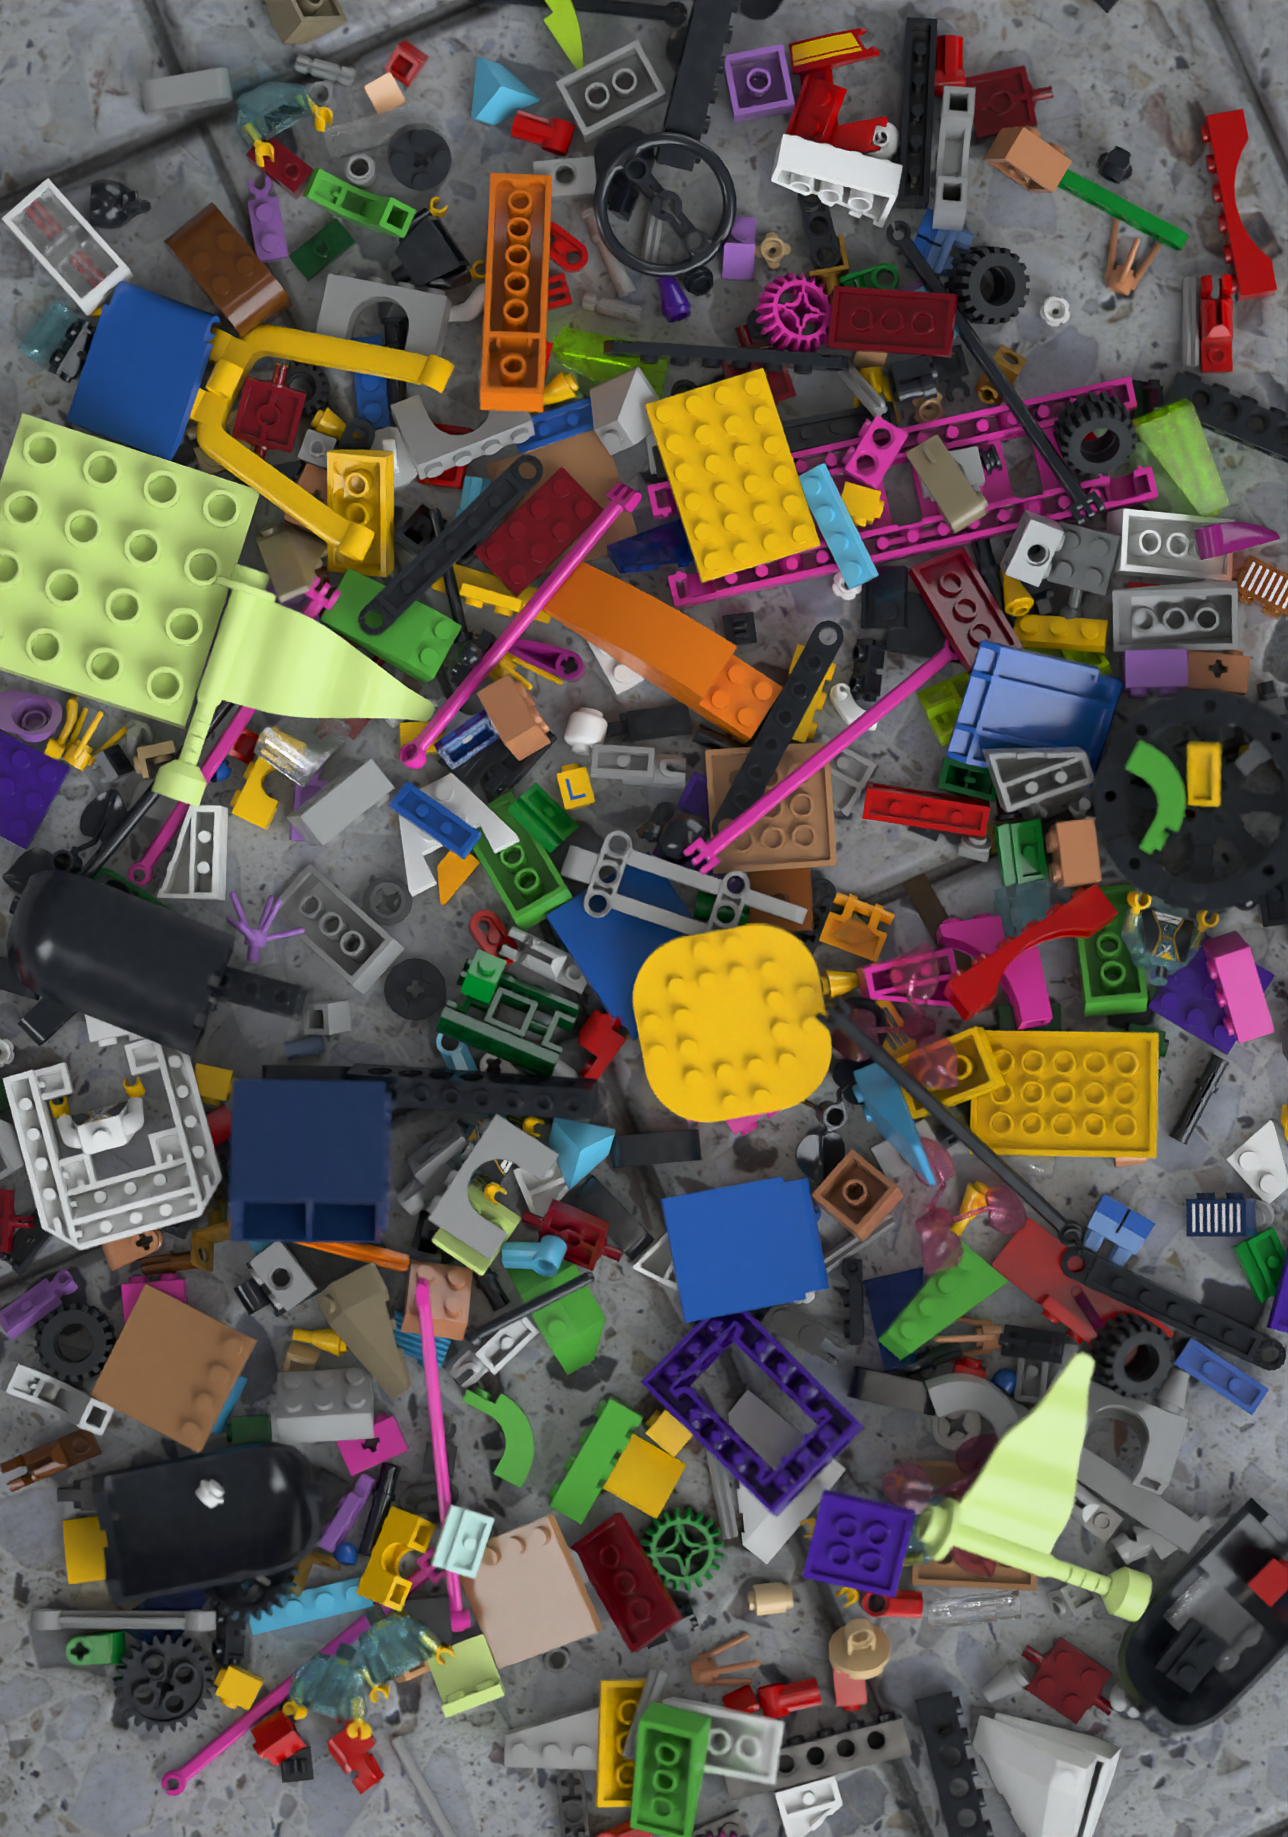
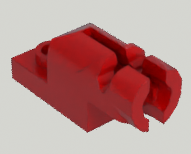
M1222 274V278L1218 279L1219 296L1216 299L1211 297L1213 290L1212 275L1200 277L1199 342L1201 374L1232 373L1233 301L1232 277L1229 274Z
M594 1010L579 1030L578 1043L598 1057L595 1062L590 1059L579 1073L582 1077L599 1079L626 1041L624 1037L617 1033L619 1028L623 1029L619 1018L612 1020L609 1014H601L600 1011Z
M338 1694L333 1696L332 1707L337 1708ZM353 1709L349 1722L334 1718L337 1723L340 1724L343 1721L346 1726L328 1739L327 1744L329 1753L345 1774H349L351 1771H359L358 1775L352 1780V1784L362 1794L384 1777V1774L373 1753H368V1750L377 1743L374 1735L371 1733L369 1738L362 1740L359 1727L357 1738H351L347 1734L349 1725L354 1723Z

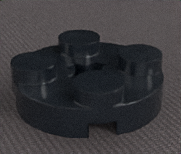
M418 958L407 959L395 965L388 974L384 985L385 998L392 1011L408 1020H423L436 1013L444 1003L447 991L445 978L439 969L429 961ZM414 980L418 981L419 986H424V993H419L418 998H412V993L406 991L407 986H411Z

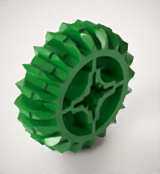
M674 1507L675 1517L670 1518L668 1511L664 1510L662 1511L665 1519L663 1523L658 1518L652 1519L657 1529L653 1530L650 1527H646L645 1533L652 1536L651 1540L641 1539V1545L650 1547V1550H644L647 1557H651L652 1560L650 1562L653 1567L655 1566L658 1576L661 1574L664 1576L662 1583L665 1587L668 1585L669 1580H673L674 1591H678L679 1582H685V1590L690 1591V1581L695 1580L696 1585L700 1588L703 1586L700 1576L704 1575L709 1581L713 1579L712 1574L708 1571L709 1567L719 1571L720 1565L713 1562V1559L724 1558V1553L715 1551V1548L724 1546V1541H714L713 1537L718 1536L721 1531L719 1528L709 1531L708 1528L712 1526L714 1520L709 1518L703 1524L701 1522L704 1515L703 1511H699L696 1518L691 1517V1507L686 1508V1516H680L679 1507ZM684 1524L698 1528L705 1535L707 1541H692L688 1539L685 1534ZM674 1525L676 1534L674 1541L671 1544L664 1545V1547L656 1548L660 1535L667 1528ZM680 1533L685 1545L693 1547L690 1552L687 1551L688 1555L685 1556L686 1564H683L680 1553L673 1550L674 1546L678 1547L677 1542H680ZM708 1550L707 1558L702 1566L690 1573L689 1560L691 1556ZM665 1556L677 1559L680 1564L681 1574L666 1569L658 1557Z

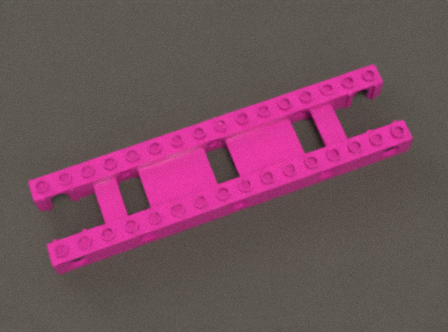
M1131 376L1022 401L1063 459L1053 433L1055 432L1053 427L1054 421L1059 420L1057 417L1058 412L1066 409L1065 404L1069 400L1073 403L1076 401V396L1082 394L1085 397L1088 396V392L1095 391L1096 395L1106 392L1109 397L1116 396L1119 398L1120 403H1124L1128 413L1132 412L1133 409H1136L1137 402ZM1005 404L899 428L907 433L908 437L890 465L891 467L909 463L910 461L905 453L938 434L949 452L977 446L978 449L988 450L989 445L993 444L1000 457L1003 470L998 471L994 469L991 475H987L982 465L985 484L979 487V490L989 505L985 508V516L959 532L952 533L944 521L937 503L931 502V498L923 499L917 472L910 462L923 517L921 521L898 527V524L893 525L882 479L876 490L881 491L880 500L885 501L881 518L874 517L872 525L866 524L865 528L855 527L875 565L968 544L986 538L1015 533L1025 510L1057 522L1062 519L1067 521L1073 520L1074 518L1069 513L1068 507L1074 503L1033 443L1043 491L1040 495L1019 499V496L1013 497L1001 441L1027 436V434ZM887 432L872 435L873 442L878 446H886L889 443ZM862 437L791 453L798 476L825 463L840 496H842L845 482L870 488L843 472L846 464L842 462L850 446L858 447ZM860 457L856 462L858 470L862 473H869L873 470V461L869 457ZM1142 465L1137 466L1131 474L1110 479L1109 476L1102 477L1101 474L1097 479L1079 483L1087 495L1095 491L1106 507V510L1101 513L1153 502L1158 498L1152 466L1142 468ZM669 481L647 486L653 520L663 518V521H667L668 517L679 515ZM1092 503L1090 507L1092 508L1094 513L1100 514V512L1096 509L1095 505ZM810 510L821 544L819 547L701 583L698 573L686 575V572L681 573V570L676 571L675 575L668 576L667 581L673 607L677 610L836 574L840 570ZM1083 510L1079 512L1083 517H1087Z

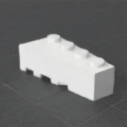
M783 134L776 150L771 182L805 196L811 193L816 194L821 203L831 207L836 203L849 208L848 214L860 218L863 214L873 218L874 225L883 228L897 198L903 165L893 163L887 159L865 156L857 151L835 148L830 144H820L805 140L799 136Z

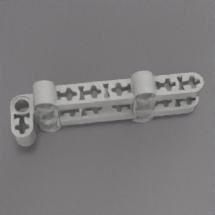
M618 830L607 835L600 855L570 845L560 873L563 877L589 884L584 899V908L588 915L592 917H604L609 913L610 909H614L687 935L737 927L744 905L799 924H803L808 911L800 906L750 890L749 878L741 871L729 872L721 880L706 874L703 876L700 872L631 849V838L627 833ZM615 836L623 837L627 843L626 850L620 854L613 853L609 849V841ZM609 865L615 868L617 877L613 882L604 883L600 880L598 874L603 866ZM629 865L717 895L708 923L705 924L617 894L616 892L625 866ZM738 876L742 878L745 885L741 893L733 894L728 890L727 881L730 877ZM594 895H601L606 899L607 907L600 913L593 912L589 908V900ZM724 905L731 907L735 914L734 919L727 924L720 922L717 918L718 909Z

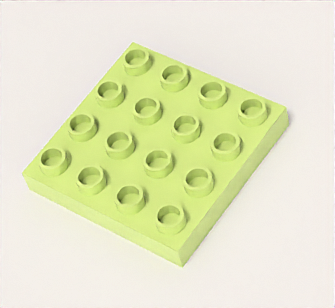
M22 413L0 480V670L185 729L230 589L216 584L215 581L217 575L229 579L234 564H238L260 493L251 487Z

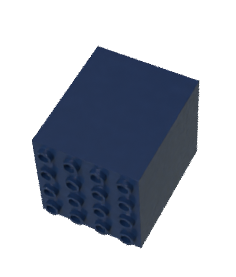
M233 1079L230 1241L381 1243V1234L388 1233L391 1167V1093H385V1082Z

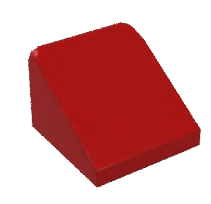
M403 40L397 44L383 70L387 73L390 72L394 78L409 87L429 56L408 41Z
M244 728L228 754L249 765L258 751L257 746L262 737Z
M225 1103L206 1116L214 1148L220 1146L232 1135V1113Z
M750 1685L740 1687L723 1696V1702L726 1708L751 1714L760 1708V1704Z

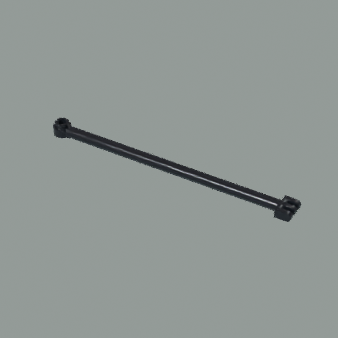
M477 0L550 8L545 0ZM571 0L577 12L665 21L672 28L683 26L687 21V17L684 15H688L686 6L679 1H673L664 6L618 0ZM674 8H678L682 13L677 18L670 15V11Z
M901 220L894 221L895 231H901L904 234L903 239L896 240L892 235L894 229L890 224L886 232L887 241L892 246L899 247L927 290L934 293H948L910 238L911 229L909 225ZM957 306L955 331L1074 504L1068 507L1069 513L1079 526L1083 525L1085 520L1079 513L1083 510L1087 517L1092 519L1096 515L1090 505L1093 503L1100 513L1106 510L1105 505L1095 491L1088 495L1084 492Z
M222 700L216 707L205 741L235 703ZM183 745L169 762L175 759L179 760ZM155 780L81 870L84 876L90 879L96 876L161 796V794L152 791Z
M836 994L833 997L834 1002L841 1007L838 1011L830 1003L824 1006V1009L832 1016L830 1019L821 1012L815 1015L816 1019L830 1032L836 1027L842 1030L1057 1231V1235L1063 1245L1068 1247L1078 1245L1075 1239L1069 1240L1066 1238L1067 1234L1073 1231L1077 1233V1241H1082L1083 1231L1080 1224L1074 1220H1067L850 1018L848 1015L853 1009L841 996Z

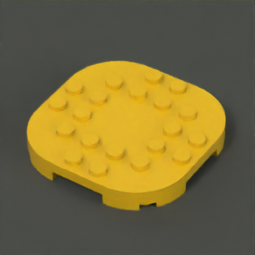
M749 923L743 926L695 935H684L660 945L643 963L634 985V1013L649 1084L657 1098L669 1110L689 1120L717 1122L790 1108L804 1101L819 1087L830 1064L831 1035L830 1031L815 1017L818 1012L823 1013L827 1017L816 962L806 945L793 934L772 924Z

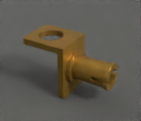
M843 234L838 235L837 238L842 265L807 272V279L815 277V280L825 284L823 290L825 295L833 294L834 286H841L839 277L849 272ZM832 295L828 299L829 304H832Z
M1001 345L993 356V359L1012 385L1026 364L1027 359L1005 345ZM1003 356L1012 358L1016 364L1007 362ZM983 373L974 390L978 392V397L983 403H996L1000 405L1003 399L986 374Z
M224 1199L209 1201L208 1225L192 1230L191 1264L207 1273L213 1272L214 1244L230 1240V1224L227 1223L228 1203ZM200 1246L203 1247L206 1253L205 1262L199 1256Z
M312 1551L293 1567L300 1571L299 1574L291 1576L290 1579L297 1586L287 1588L295 1596L300 1597L313 1564L340 1571L342 1566L335 1558Z

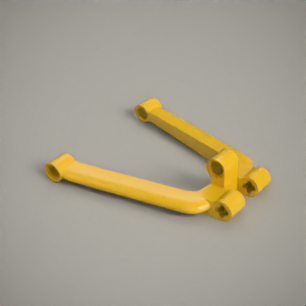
M260 324L243 338L241 336L236 338L225 331L211 327L210 332L214 333L215 337L209 341V343L214 345L208 362L215 365L205 386L209 392L199 388L189 417V421L197 424L196 437L200 448L211 459L330 545L338 548V552L362 562L375 533L360 524L344 519L228 435L226 424L235 399L254 364L260 358L266 356L412 382L417 385L422 383L441 394L455 366L451 362L433 354H430L428 357L419 353L271 324Z

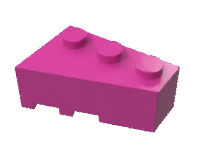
M1236 930L1202 941L1201 944L1207 959L1206 966L1217 988L1214 990L1219 1007H1223L1226 1017L1223 1018V1023L1228 1036L1233 1035L1240 1044L1275 1032L1250 946Z
M939 947L855 967L860 994L863 998L953 1007L943 993L948 984L946 979L957 971L953 948Z

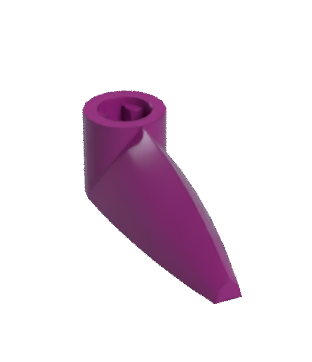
M1244 522L1218 523L1193 530L1201 560L1280 539L1276 531Z
M517 639L507 651L533 666L562 677L567 682L579 681L583 678L586 671L585 663L578 654L553 645ZM570 660H574L578 669L575 672L571 671V674H567V670L563 666L565 662L570 663Z

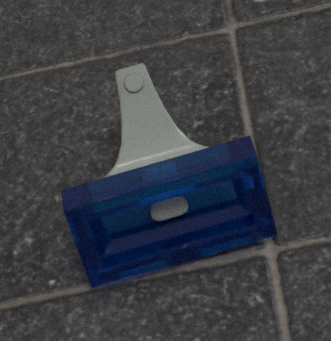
M444 696L436 701L439 709L447 701ZM485 710L475 715H466L458 711L447 724L443 737L433 745L450 769L454 770L500 738V735Z

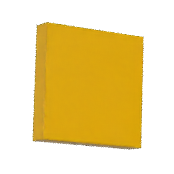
M633 1434L605 1482L603 1489L657 1519L687 1464L675 1457L673 1458L670 1454Z

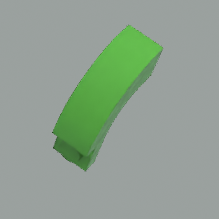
M314 168L303 194V197L324 207V210L369 230L397 238H405L416 212V209L393 197L380 196L364 191L320 168Z
M1140 740L1125 769L1148 781L1154 788L1158 798L1157 816L1140 846V849L1151 854L1154 849L1159 851L1162 849L1169 836L1168 833L1164 832L1166 827L1176 832L1179 831L1185 814L1186 795L1181 776L1172 761L1157 748Z
M478 1386L474 1390L468 1388L462 1401L493 1417L500 1424L505 1434V1451L494 1471V1475L521 1488L531 1469L535 1447L533 1430L528 1417L519 1404L502 1391L495 1402L491 1400L493 1394Z

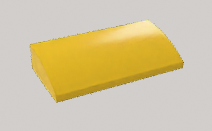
M329 450L327 452V507L344 519L370 529L375 535L362 562L341 554L337 551L338 548L328 543V571L345 573L350 568L363 575L387 577L394 571V451Z
M98 1516L63 1520L68 1584L104 1580L105 1558L103 1548L108 1547L106 1530H100Z
M647 1678L600 1680L596 1807H632L636 1761L624 1757L622 1752Z

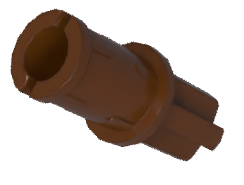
M199 1249V1256L204 1262L202 1249ZM171 1250L170 1254L141 1259V1269L145 1276L169 1272L175 1274L177 1271L198 1268L191 1264V1251L174 1253Z

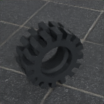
M291 361L287 365L284 383L290 387L295 379L303 377L309 379L313 384V393L305 400L301 415L303 418H309V415H315L319 409H323L326 406L325 403L330 396V386L326 375L320 367L314 364Z

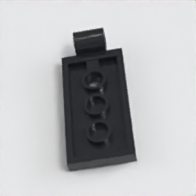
M382 1238L381 1243H367L387 1249ZM284 1242L319 1287L299 1304L322 1292L332 1282L369 1264L293 1242ZM249 1262L246 1263V1265H247V1267H248L249 1269H252V1268H253V1267L249 1264ZM278 1268L273 1274V1279L277 1285L285 1286L289 1283L290 1277L286 1269ZM254 1278L234 1288L248 1315L255 1313L268 1304H271L276 1317L287 1312L284 1307L279 1310L268 1296L272 1293L265 1283L260 1286Z

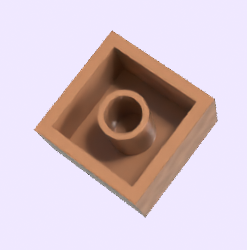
M1028 125L1025 127L1001 128L983 158L988 164L1030 193H1053L1072 160L1064 156L1066 151L1052 142L1047 144L1040 139L1041 133Z
M507 674L477 692L501 739L518 761L551 743L546 734L550 731V728L544 717L536 709V703L528 689H525L520 680L514 682L510 675Z
M853 1149L848 1152L811 1195L815 1203L862 1243L903 1198V1194L896 1184Z
M411 1260L406 1276L401 1332L421 1335L416 1283L420 1277H425L429 1281L434 1337L463 1340L468 1324L473 1270L467 1267Z

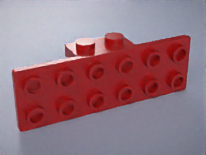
M1031 1218L1025 1220L991 1263L995 1270L1044 1308L1041 1314L1055 1325L1059 1321L1069 1328L1066 1334L1079 1344L1086 1341L1091 1345V1339L1096 1338L1098 1335L1074 1299L1077 1295L1080 1296V1293L1086 1294L1085 1296L1091 1302L1092 1308L1096 1310L1097 1316L1101 1318L1100 1320L1105 1326V1321L1109 1318L1115 1320L1118 1314L1122 1313L1126 1316L1127 1313H1134L1161 1328L1170 1339L1174 1334L1173 1331L1159 1320L1093 1290L1074 1279L1068 1278L1060 1266L1061 1255L1068 1247L1063 1245ZM1075 1255L1069 1258L1067 1266L1069 1269L1077 1271L1084 1266L1085 1261ZM1138 1345L1127 1354L1124 1367L1135 1358Z

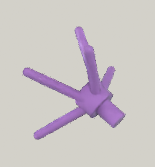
M230 892L229 895L240 922L238 923L231 916H227L226 920L245 936L244 945H248L247 961L259 962L260 947H265L267 941L304 933L305 929L299 927L267 935V930L282 904V900L277 899L271 908L274 900L273 895L268 896L258 927L250 928L235 892Z

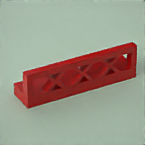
M867 782L862 819L985 837L990 811L989 801Z

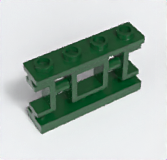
M466 959L464 967L459 975L457 985L463 986L465 977L473 961L472 959ZM502 973L495 990V996L489 1004L470 996L466 997L463 1005L448 1000L440 1016L436 1032L538 1075L552 1076L563 1048L550 1043L556 1026L571 1032L581 1006L567 997H559L539 985H531L517 979L510 973ZM499 1002L527 1014L520 1030L492 1018ZM470 1006L487 1013L483 1022L467 1016ZM536 1010L553 1017L549 1026L533 1019ZM527 1030L544 1037L541 1046L524 1040Z

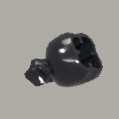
M102 179L91 183L90 225L95 228L108 230L121 228L135 216L147 213L151 209V203L140 199L138 191H131L120 182Z
M668 801L657 804L648 822L636 830L641 839H647L650 843L657 842L658 851L664 859L677 865H682L700 854L697 849L689 856H686L683 852L701 837L705 843L711 839L710 829L704 818L697 813Z

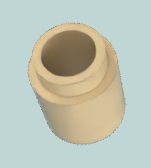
M780 1581L752 1585V1591L747 1592L749 1611L755 1610L756 1616L785 1613L786 1609H792L793 1594L791 1584H783Z

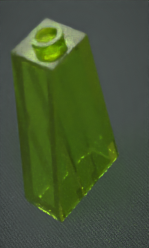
M567 327L561 328L560 335L554 334L552 352L556 353V361L599 384L639 366L660 400L662 399L669 360H658V364L640 363V358L613 357L603 354L605 340H616V343L617 340H620V343L623 340L636 342L632 340Z
M1183 398L1132 420L1137 437L1200 516L1211 517L1223 511V507L1230 505L1192 402Z

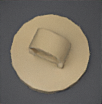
M865 1618L854 1619L847 1623L846 1626L839 1628L832 1635L829 1642V1661L834 1670L840 1673V1670L848 1673L850 1678L855 1680L869 1679L879 1675L883 1671V1666L887 1662L889 1663L891 1658L888 1637L882 1630L871 1625L870 1621Z

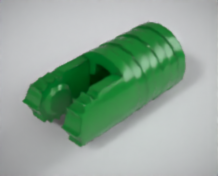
M699 891L693 918L709 920L717 895ZM724 905L718 909L717 918L720 922L727 924L734 919L735 914L731 907ZM744 905L737 926L749 924V906Z

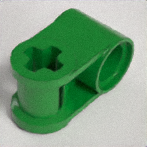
M883 263L866 270L845 275L839 281L840 285L844 287H854L853 284H855L859 288L896 290L899 284V273L893 265ZM882 272H888L894 277V282L886 287L881 286L876 280L877 276Z
M111 1630L75 1635L67 1644V1658L75 1665L122 1664L124 1662L120 1655L126 1654L125 1631ZM77 1642H83V1647L89 1648V1651H85L84 1657H78L77 1652H72V1649L76 1648Z

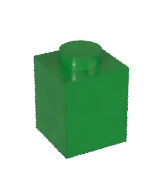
M478 949L469 967L460 993L489 1004L507 961Z

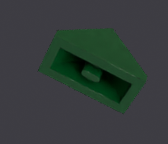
M943 757L936 788L954 795L991 802L996 801L997 794L988 768Z

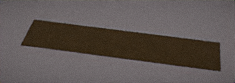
M924 873L903 886L937 948L947 947L937 944L935 933L940 924H943V921L949 919ZM953 948L957 971L962 969L963 972H966L972 968L970 955Z

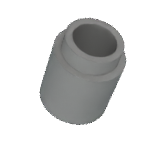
M356 153L346 160L344 171L349 184L359 189H366L373 185L377 177V171L374 161L370 156ZM360 169L367 171L363 176H356V172Z

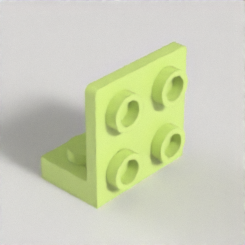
M470 1184L467 1191L473 1209L480 1216L508 1233L502 1244L490 1260L441 1227L432 1238V1242L479 1275H483L522 1218L501 1203L498 1205L493 1204L486 1199L482 1190Z
M483 1634L451 1645L454 1649V1657L446 1651L440 1653V1656L445 1660V1665L437 1663L435 1652H432L433 1657L427 1660L443 1702L441 1707L446 1718L505 1695L503 1683Z

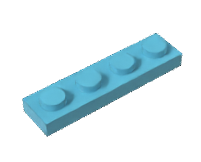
M825 463L800 475L799 479L806 501L849 590L878 576L879 574Z
M359 1576L305 1589L300 1597L289 1593L292 1596L290 1599L283 1596L280 1598L283 1605L282 1609L273 1605L271 1606L272 1616L262 1611L260 1621L253 1618L251 1614L249 1622L252 1635L372 1607L374 1606V1601L356 1594L361 1578Z

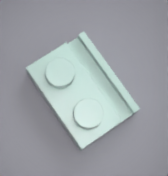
M450 1504L431 1565L475 1579L494 1518Z

